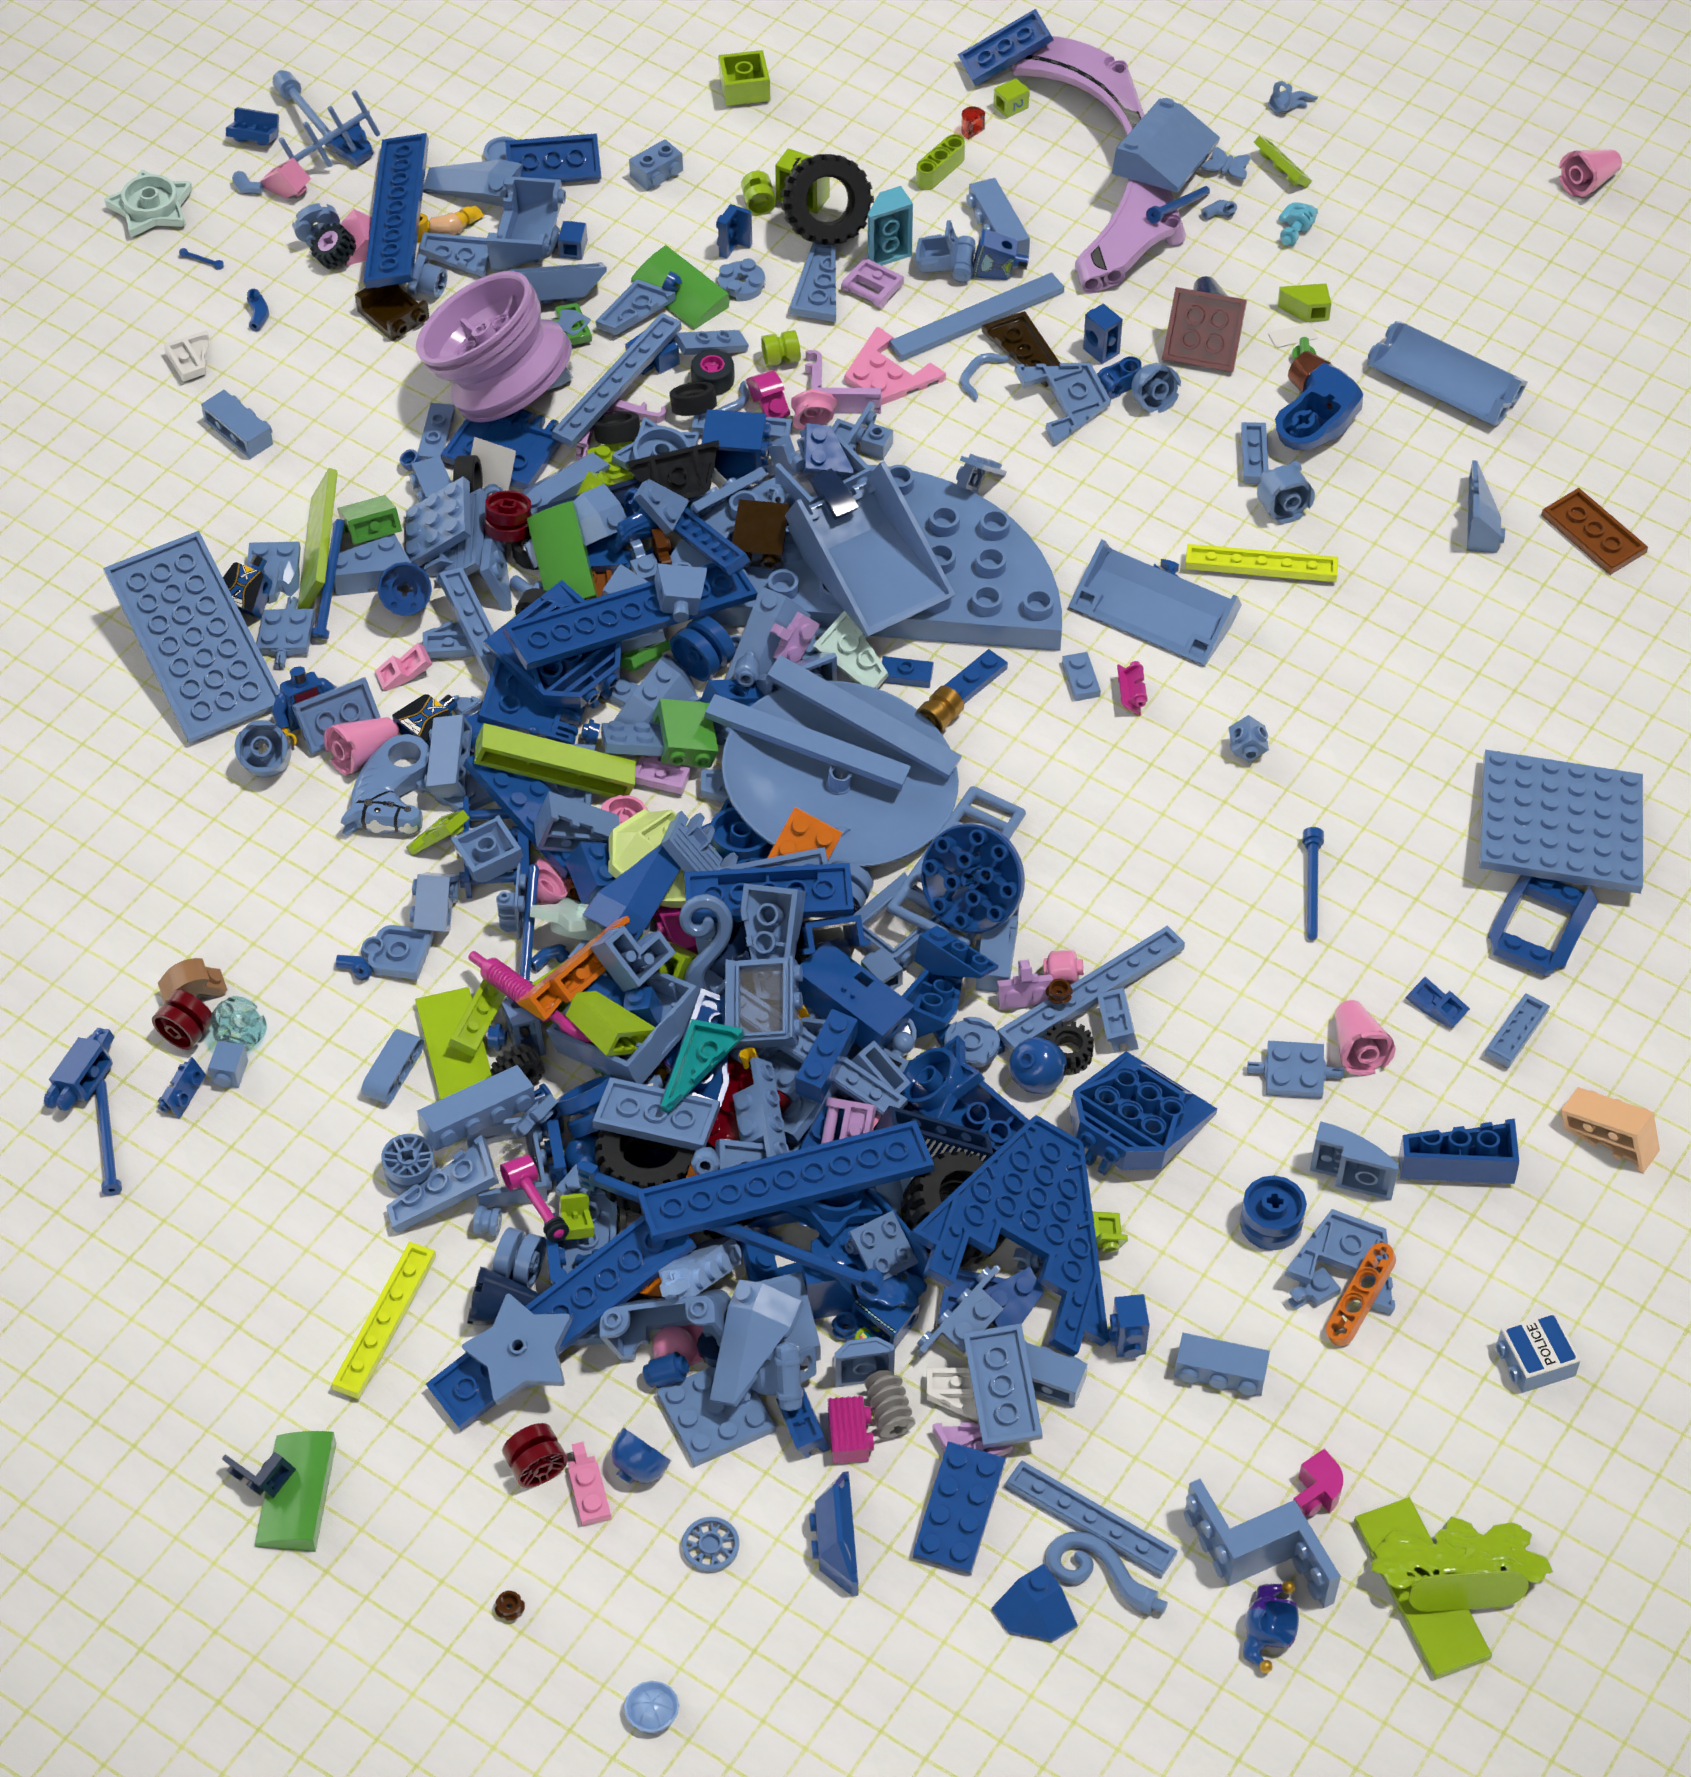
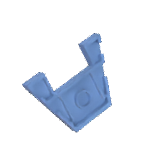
M1060 363L1059 366L1036 364V367H1025V364H1018L1015 366L1014 371L1023 388L1047 381L1066 416L1046 423L1045 429L1054 446L1060 444L1110 406L1111 399L1091 363Z
M1331 1209L1288 1266L1284 1276L1309 1285L1317 1261L1356 1274L1373 1245L1376 1243L1388 1244L1386 1229ZM1386 1253L1383 1256H1376L1378 1262L1382 1259H1388ZM1390 1275L1371 1307L1388 1315H1391L1395 1310V1300H1392L1391 1292L1393 1283ZM1366 1276V1277H1364V1278H1366V1279L1372 1281L1371 1287L1375 1284V1282H1376V1278H1375V1277H1373V1276Z

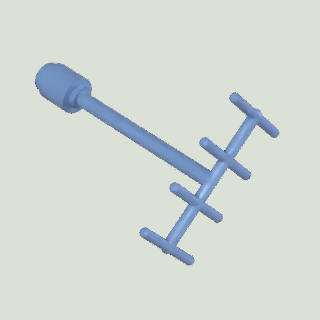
M280 70L274 74L273 86L285 100H294L324 136L318 140L309 123L304 122L303 126L313 144L296 155H293L283 137L279 138V142L289 159L293 157L298 162L315 150H318L327 167H331L332 163L322 146L342 134L350 150L355 152L356 147L346 130L365 118L375 136L381 134L370 115V111L367 110L356 90L352 91V95L362 112L342 124L333 107L329 106L327 110L338 127L331 132L300 95L301 85L289 71Z

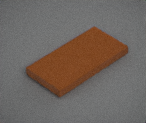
M1580 488L1575 489L1542 509V517L1609 575H1612L1647 553L1648 546Z

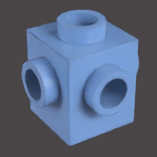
M1250 715L1228 727L1231 742L1230 748L1234 755L1241 757L1247 762H1251L1269 751L1268 733L1265 725Z

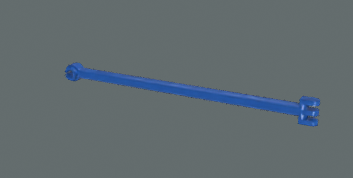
M587 1161L577 1163L579 1185L582 1188L595 1192L599 1187L638 1202L637 1190L642 1188L599 1173V1168L595 1164ZM734 1223L709 1229L854 1284L868 1295H878L884 1286V1275L877 1269L871 1268L868 1271L861 1272Z

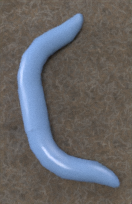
M984 353L975 357L961 374L960 384L962 389L974 400H977L978 394L969 383L970 377L982 363L1006 362L1010 357L994 353Z
M742 381L740 384V397L738 400L715 410L737 411L741 409L749 399L746 381Z

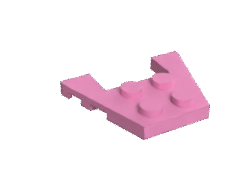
M879 327L875 328L844 375L845 383L853 388H881V405L907 396V392L911 390H923L928 388V384L937 381L939 384L946 380V373L931 362L912 375L881 354L889 348L890 340L894 339V337Z

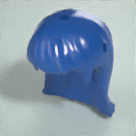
M630 488L625 493L624 512L627 518L618 523L617 535L607 542V547L614 553L619 552L632 541L650 538L652 536V529L659 528L633 498L638 490L637 488Z

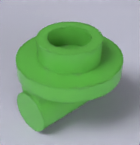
M1307 337L1299 339L1300 345L1293 349L1292 358L1295 360L1304 351L1316 354L1315 349L1309 346V339Z

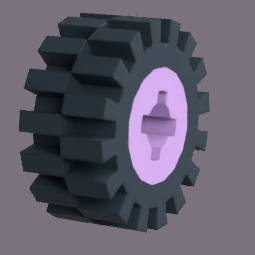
M333 223L332 226L327 224L326 229L322 227L319 229L321 233L314 235L316 240L311 241L313 246H310V250L312 251L311 254L327 269H331V267L337 269V265L340 267L344 265V260L346 262L350 260L348 258L349 255L353 256L354 252L352 249H356L354 244L356 240L341 224Z

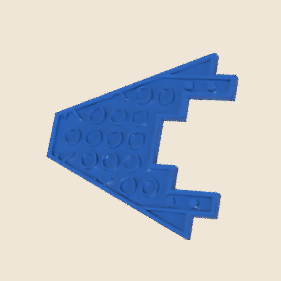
M1035 1115L909 1233L908 1237L931 1249L924 1274L948 1288L955 1283L967 1243L986 1254H990L994 1250L998 1235L1000 1234L1044 1259L1037 1283L1062 1296L1048 1344L1069 1356H1075L1079 1353L1083 1336L1101 1347L1108 1343L1109 1340L1084 1143Z

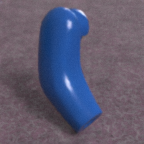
M250 289L247 292V302L253 310V315L249 322V327L254 331H259L269 317V309L259 290Z

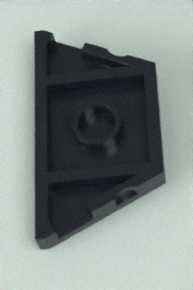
M719 441L627 461L625 466L640 484L650 479L687 500L702 497L711 488V478L714 473Z

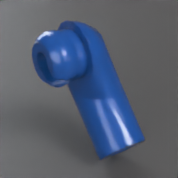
M337 955L336 968L350 969L359 980H366L371 976V967L362 956Z

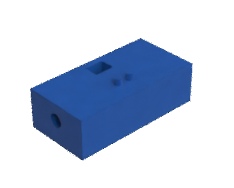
M827 940L815 951L816 953L811 954L800 964L803 969V981L799 982V992L802 993L803 1003L825 1020L832 1009L858 1019V1035L854 1042L864 1049L874 1040L881 1049L884 1048L897 1033L907 1026L914 1005Z

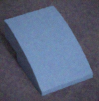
M1320 1121L1310 1171L1337 1177L1335 1187L1391 1200L1399 1164L1378 1146L1346 1129Z

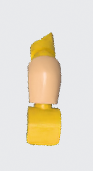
M475 205L472 207L466 206L459 212L431 217L430 221H428L427 215L420 213L417 243H421L423 232L457 235L462 232L466 225L475 222L484 215L480 208Z

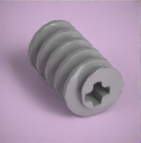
M887 1370L877 1371L867 1377L865 1388L868 1390V1398L871 1400V1408L874 1410V1417L877 1420L880 1436L892 1438L911 1429L915 1425V1419L910 1417L912 1409L907 1406L909 1399L904 1396L906 1389L901 1386L903 1383L902 1378L896 1375L892 1376L893 1373Z

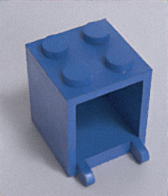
M707 409L701 444L719 441L714 469L727 481L733 477L737 480L760 467L768 473L766 467L768 466V459H765V457L770 456L768 447L771 441H767V439H770L771 425L766 424V414ZM762 479L755 483H762Z

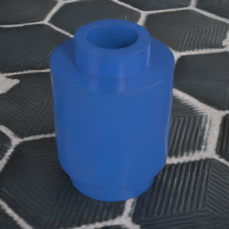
M678 1352L649 1360L648 1364L643 1366L645 1382L651 1388H662L683 1381L689 1372L687 1359Z

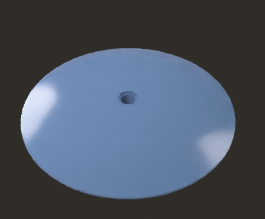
M828 681L950 749L936 726L927 717L924 718V714L921 712L917 714V709L902 699L871 686L845 681ZM784 688L766 695L750 707L911 766L910 773L902 789H895L731 728L725 742L722 756V776L729 799L744 822L765 841L773 846L775 845L794 807L834 828L844 826L851 829L840 838L828 864L834 861H848L860 867H872L907 857L926 846L935 838L955 807L959 783L957 766L949 779H946Z

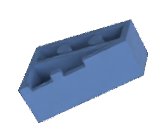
M387 535L339 553L333 587L337 596L367 593L369 589L378 588L380 576L386 568L395 563H411L396 535ZM402 581V585H407V581Z
M1019 907L1013 916L1001 926L990 931L978 933L982 935L981 940H976L975 950L999 965V967L981 979L976 978L977 990L997 992V981L1011 978Z

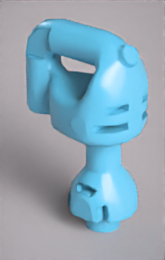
M1294 202L1283 210L1278 219L1280 222H1287L1291 226L1284 228L1280 233L1281 241L1284 245L1296 244L1299 238L1298 232H1305L1310 229L1316 220L1317 208L1312 205Z

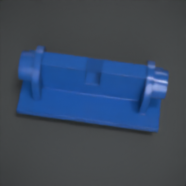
M190 1057L188 1062L178 1066V1070L170 1082L173 1087H167L162 1097L158 1099V1108L161 1111L168 1112V1110H172L178 1118H181L206 1076L193 1057Z

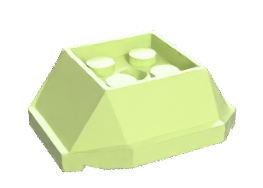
M643 809L614 828L609 835L610 860L608 861V872L614 878H618L624 871H627L641 858L660 845L670 822L676 818L677 814L672 809L654 812ZM682 868L659 907L682 908L686 903L685 876Z

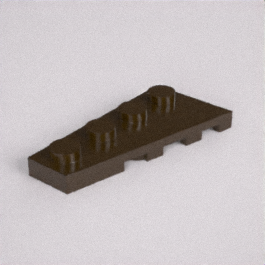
M1025 311L982 325V333L1018 364H1025V367H1036V364H1046V366L1060 365L1059 360ZM1047 381L1040 382L1044 387L1049 386Z

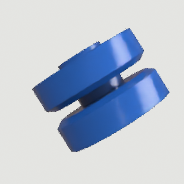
M706 615L692 619L686 628L679 630L670 640L671 651L675 660L688 670L690 676L702 682L710 680L718 673L720 668L730 663L735 655V646L727 631L717 621Z
M611 1074L585 1082L557 1099V1106L561 1114L565 1116L573 1115L567 1122V1127L573 1138H579L600 1130L593 1128V1118L610 1077L613 1078Z
M1273 1175L1261 1177L1253 1181L1245 1190L1240 1217L1241 1230L1247 1240L1259 1248L1271 1251L1285 1249L1293 1245L1302 1232L1307 1206L1304 1192L1296 1183L1285 1177Z

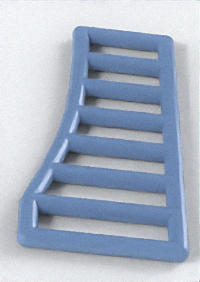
M971 786L935 838L943 831L962 824L959 821L963 815H966L1001 831L1010 840L1025 817L1026 811L978 787ZM976 798L1013 816L1007 823L970 805ZM925 851L887 905V912L926 931L939 926L970 946L978 933L965 932L962 936L901 907V904L907 898L932 910L925 895L912 889L917 881L921 882V870L926 854Z

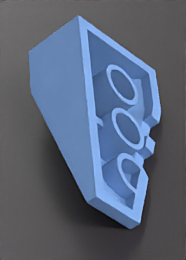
M500 159L429 167L423 190L504 207L503 198L508 197L507 188H504L506 176L520 177L523 164Z
M605 484L580 494L573 501L577 508L586 546L617 534L618 523L627 518L621 503ZM531 538L524 547L533 567L537 568L538 563Z

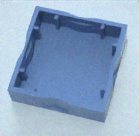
M607 970L602 973V975L615 981ZM659 972L653 973L642 985L637 987L652 986L663 1006L661 1022L642 1044L639 1042L636 1044L637 1050L633 1054L606 1056L595 1044L585 1043L564 1033L555 1022L552 1023L546 1032L558 1053L608 1075L611 1074L612 1077L643 1084L683 1037L699 995V990L696 985ZM569 1005L562 1012L564 1016H566V1013L569 1009Z

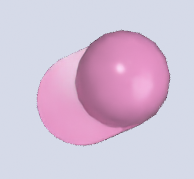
M540 858L535 863L539 868L536 903L540 905L557 904L568 894L567 887L565 886L568 877L564 879L546 858Z
M693 1324L662 1328L653 1340L654 1358L678 1352L687 1359L689 1366L703 1361L704 1359L700 1358L697 1349L698 1338L703 1332V1326Z

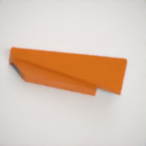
M624 916L615 920L516 1001L517 1004L543 1021L548 1019L562 1000L565 1003L570 1002L577 992H582L606 971V968L590 947L608 930L623 925L626 927L630 922V918Z

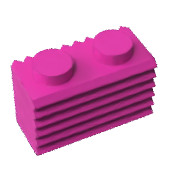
M861 1395L858 1397L829 1398L828 1420L833 1464L869 1461V1451H874L873 1433H867L866 1424H871L870 1406H864V1399Z

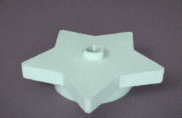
M142 169L137 177L130 180L123 187L121 192L104 198L107 208L126 217L130 237H134L155 226L184 227L185 220L180 206L192 191V184L190 181H171L165 176L150 174Z
M564 898L557 904L531 905L530 917L550 921V929L556 934L575 939L592 940L603 931L582 915L589 904H582L580 901Z

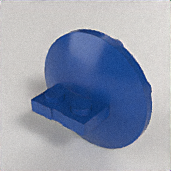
M965 823L943 831L930 844L922 863L921 882L925 898L932 911L940 920L962 932L982 933L1001 926L1016 912L1024 893L1025 874L1021 858L1014 845L1006 836L984 824Z

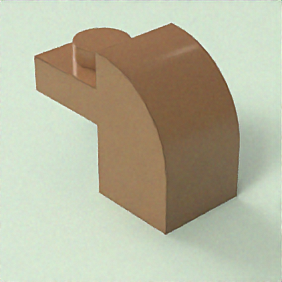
M203 958L187 959L173 965L158 982L164 1002L175 990L186 991L195 997L198 994L222 997L227 991L221 970L205 967Z

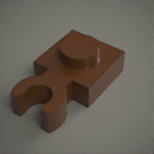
M660 528L652 529V547L657 562L659 564L672 565V560L668 553L671 552L669 537H664L663 531Z

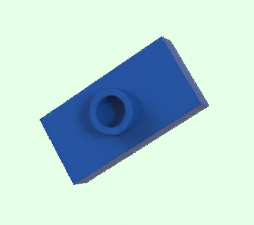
M882 657V664L889 675L883 683L930 688L934 662Z

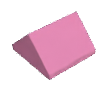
M355 209L341 222V225L356 240V243H354L356 249H352L354 254L353 256H348L350 260L348 262L345 261L346 266L366 261L372 217Z

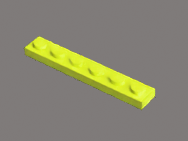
M1187 544L1185 569L1337 582L1338 557Z
M410 1241L408 1242L332 1381V1390L360 1399L436 1258L435 1250Z

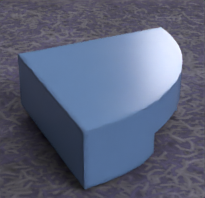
M459 695L453 696L458 706L452 711L457 715H472L481 709L483 702L474 696H471V698L459 697Z

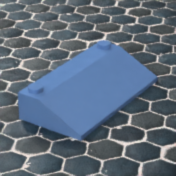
M1159 98L1116 148L1112 174L1178 193L1218 144L1220 137L1182 104L1175 103L1170 98Z
M1101 539L1068 607L1206 666L1231 628L1242 604L1236 595H1233L1231 599L1113 550L1105 540Z

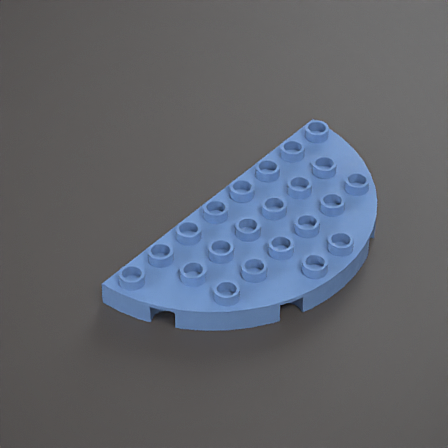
M868 465L872 472L877 467V465ZM905 465L888 466L956 596L872 636L1061 651L1062 607L1059 590L1051 568L1029 534L1005 511L971 490L963 489L951 481L930 474L913 471ZM813 473L797 481L811 497L817 495L809 481V478L817 475ZM774 477L751 486L746 490L738 491L730 497V500L723 502L706 514L702 520L732 542L739 499L772 502V499L767 497L769 487L775 486L778 488V486H782L775 484ZM840 477V478H841L842 481H844V480H846V479L849 478V477ZM784 489L786 503L789 504L790 509L795 500ZM788 529L786 530L783 566L781 569H766L757 566H748L742 569L757 591V598L763 587L785 595L811 615V619L820 624L819 627L829 628L844 611L804 561ZM683 539L678 543L670 556L672 565L700 567L712 563ZM756 600L706 616L711 617L720 625L746 627Z

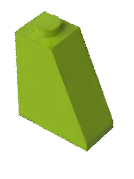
M597 991L577 992L571 1000V1005L566 1013V1016L606 1056L633 1054L637 1050L636 1044L638 1042L642 1044L655 1029L651 1024Z

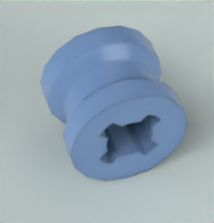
M478 1205L474 1215L473 1233L481 1234L486 1232L491 1236L497 1237L501 1228L502 1209L494 1208L489 1210L485 1206Z

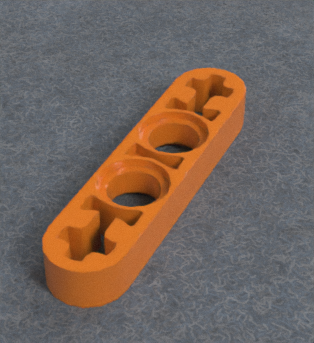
M1376 1243L1369 1249L1326 1326V1333L1334 1345L1345 1346L1354 1339L1396 1264V1255L1392 1247L1387 1243ZM1386 1253L1388 1259H1382L1378 1262L1376 1256H1383ZM1366 1276L1376 1278L1375 1284L1370 1288H1363L1360 1284L1361 1280ZM1358 1300L1362 1302L1361 1309L1355 1313L1348 1312L1347 1305L1349 1302ZM1344 1325L1346 1333H1339L1337 1336L1334 1330L1341 1329Z

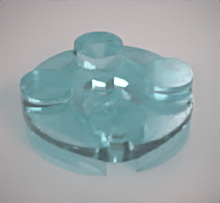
M232 996L227 1000L221 1001L213 1010L211 1015L212 1034L216 1041L245 1045L246 1051H250L264 1037L267 1029L266 1019L264 1015L260 1017L259 1013L255 1010L257 1006L252 1001L243 997ZM236 1019L240 1020V1024L244 1027L237 1026L234 1021Z

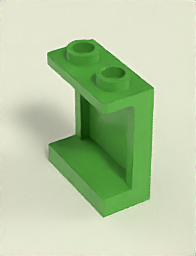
M386 495L337 508L339 517L344 522L343 531H349L354 545L402 532L397 508Z
M659 699L652 716L653 722L661 726L664 752L661 757L662 764L710 768L719 751L713 721L704 718L705 711L710 703Z

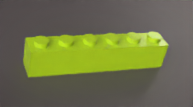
M483 723L476 738L474 764L612 798L618 795H630L635 786L636 761L486 723Z

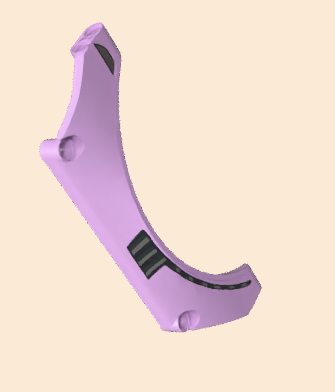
M1052 36L1054 41L1011 65L1014 76L1043 77L1057 80L1090 93L1115 114L1127 135L1144 117V112L1127 63L1123 60L1115 61L1112 55L1094 46L1073 39ZM1128 179L1125 193L1113 217L1099 236L1079 255L1075 262V269L1084 292L1095 293L1120 284L1125 278V273L1157 242L1165 239L1167 244L1175 246L1185 240L1186 233L1178 209L1164 215L1163 219L1155 224L1149 222L1146 217V212L1150 207H1161L1174 201L1170 190Z

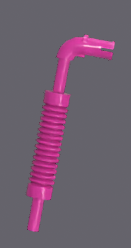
M472 951L468 956L472 963L481 968V977L514 1002L535 986L497 958L487 960L476 951ZM558 1007L544 1021L535 1016L542 1022L552 1020L560 1026V1030L586 1043L594 1044L568 1017L557 1010Z

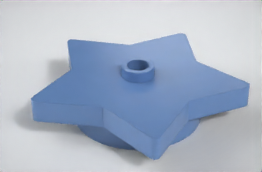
M643 418L635 441L613 453L612 462L628 470L625 466L627 461L697 445L700 433L679 432L671 427L659 426L648 418Z
M506 1294L493 1326L462 1344L463 1350L488 1369L492 1396L496 1404H501L523 1388L535 1385H565L558 1355L559 1347L572 1323V1319L569 1314H533L511 1294Z

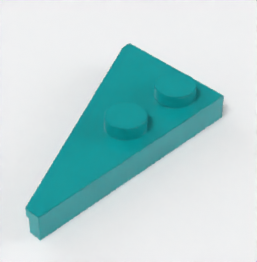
M691 1019L660 1105L662 1111L670 1113L744 1038L745 1033L742 1028Z

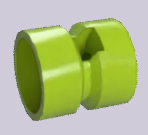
M764 171L747 173L741 181L747 210H750L753 215H765L771 212L776 205V199L769 175Z
M795 330L781 332L779 337L776 334L761 336L762 353L767 367L780 365L782 360L786 363L801 360L800 344Z

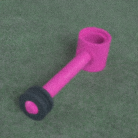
M526 1154L501 1164L500 1172L509 1191L518 1188L524 1190L545 1222L543 1232L549 1241L555 1243L566 1238L569 1233V1227L563 1218L553 1215L533 1184L538 1181V1172L530 1155Z

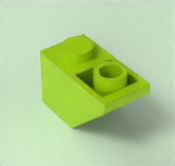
M1327 283L1279 287L1278 308L1304 322L1329 321L1332 303Z

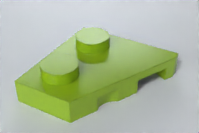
M464 810L441 816L407 845L406 848L414 855L449 835L451 837L457 835L465 828L463 823L469 819V816Z

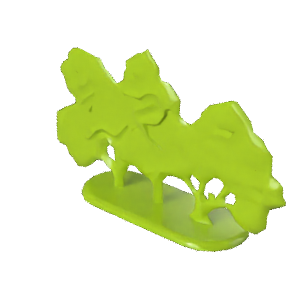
M1452 1516L1446 1523L1447 1528L1440 1529L1435 1534L1437 1540L1435 1545H1428L1412 1534L1392 1530L1385 1537V1542L1379 1544L1375 1549L1377 1559L1371 1562V1571L1383 1574L1388 1584L1394 1588L1404 1589L1411 1586L1412 1582L1417 1580L1418 1582L1409 1593V1602L1413 1608L1427 1612L1509 1606L1525 1596L1529 1588L1528 1581L1540 1583L1546 1574L1553 1572L1547 1557L1525 1549L1530 1544L1532 1533L1522 1529L1520 1525L1512 1522L1493 1525L1491 1530L1482 1535L1476 1531L1472 1523ZM1504 1566L1507 1571H1501L1500 1567ZM1420 1567L1426 1570L1430 1576L1424 1575L1422 1577L1414 1568ZM1439 1570V1575H1434L1433 1571ZM1410 1572L1414 1574L1415 1578L1408 1577L1407 1573Z

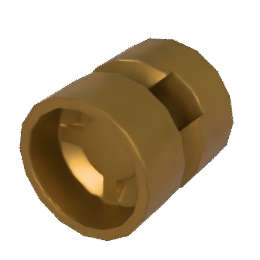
M940 686L929 697V701H925L917 709L916 713L921 712L924 714L923 717H927L942 733L951 721L964 710V702L955 690L948 686Z

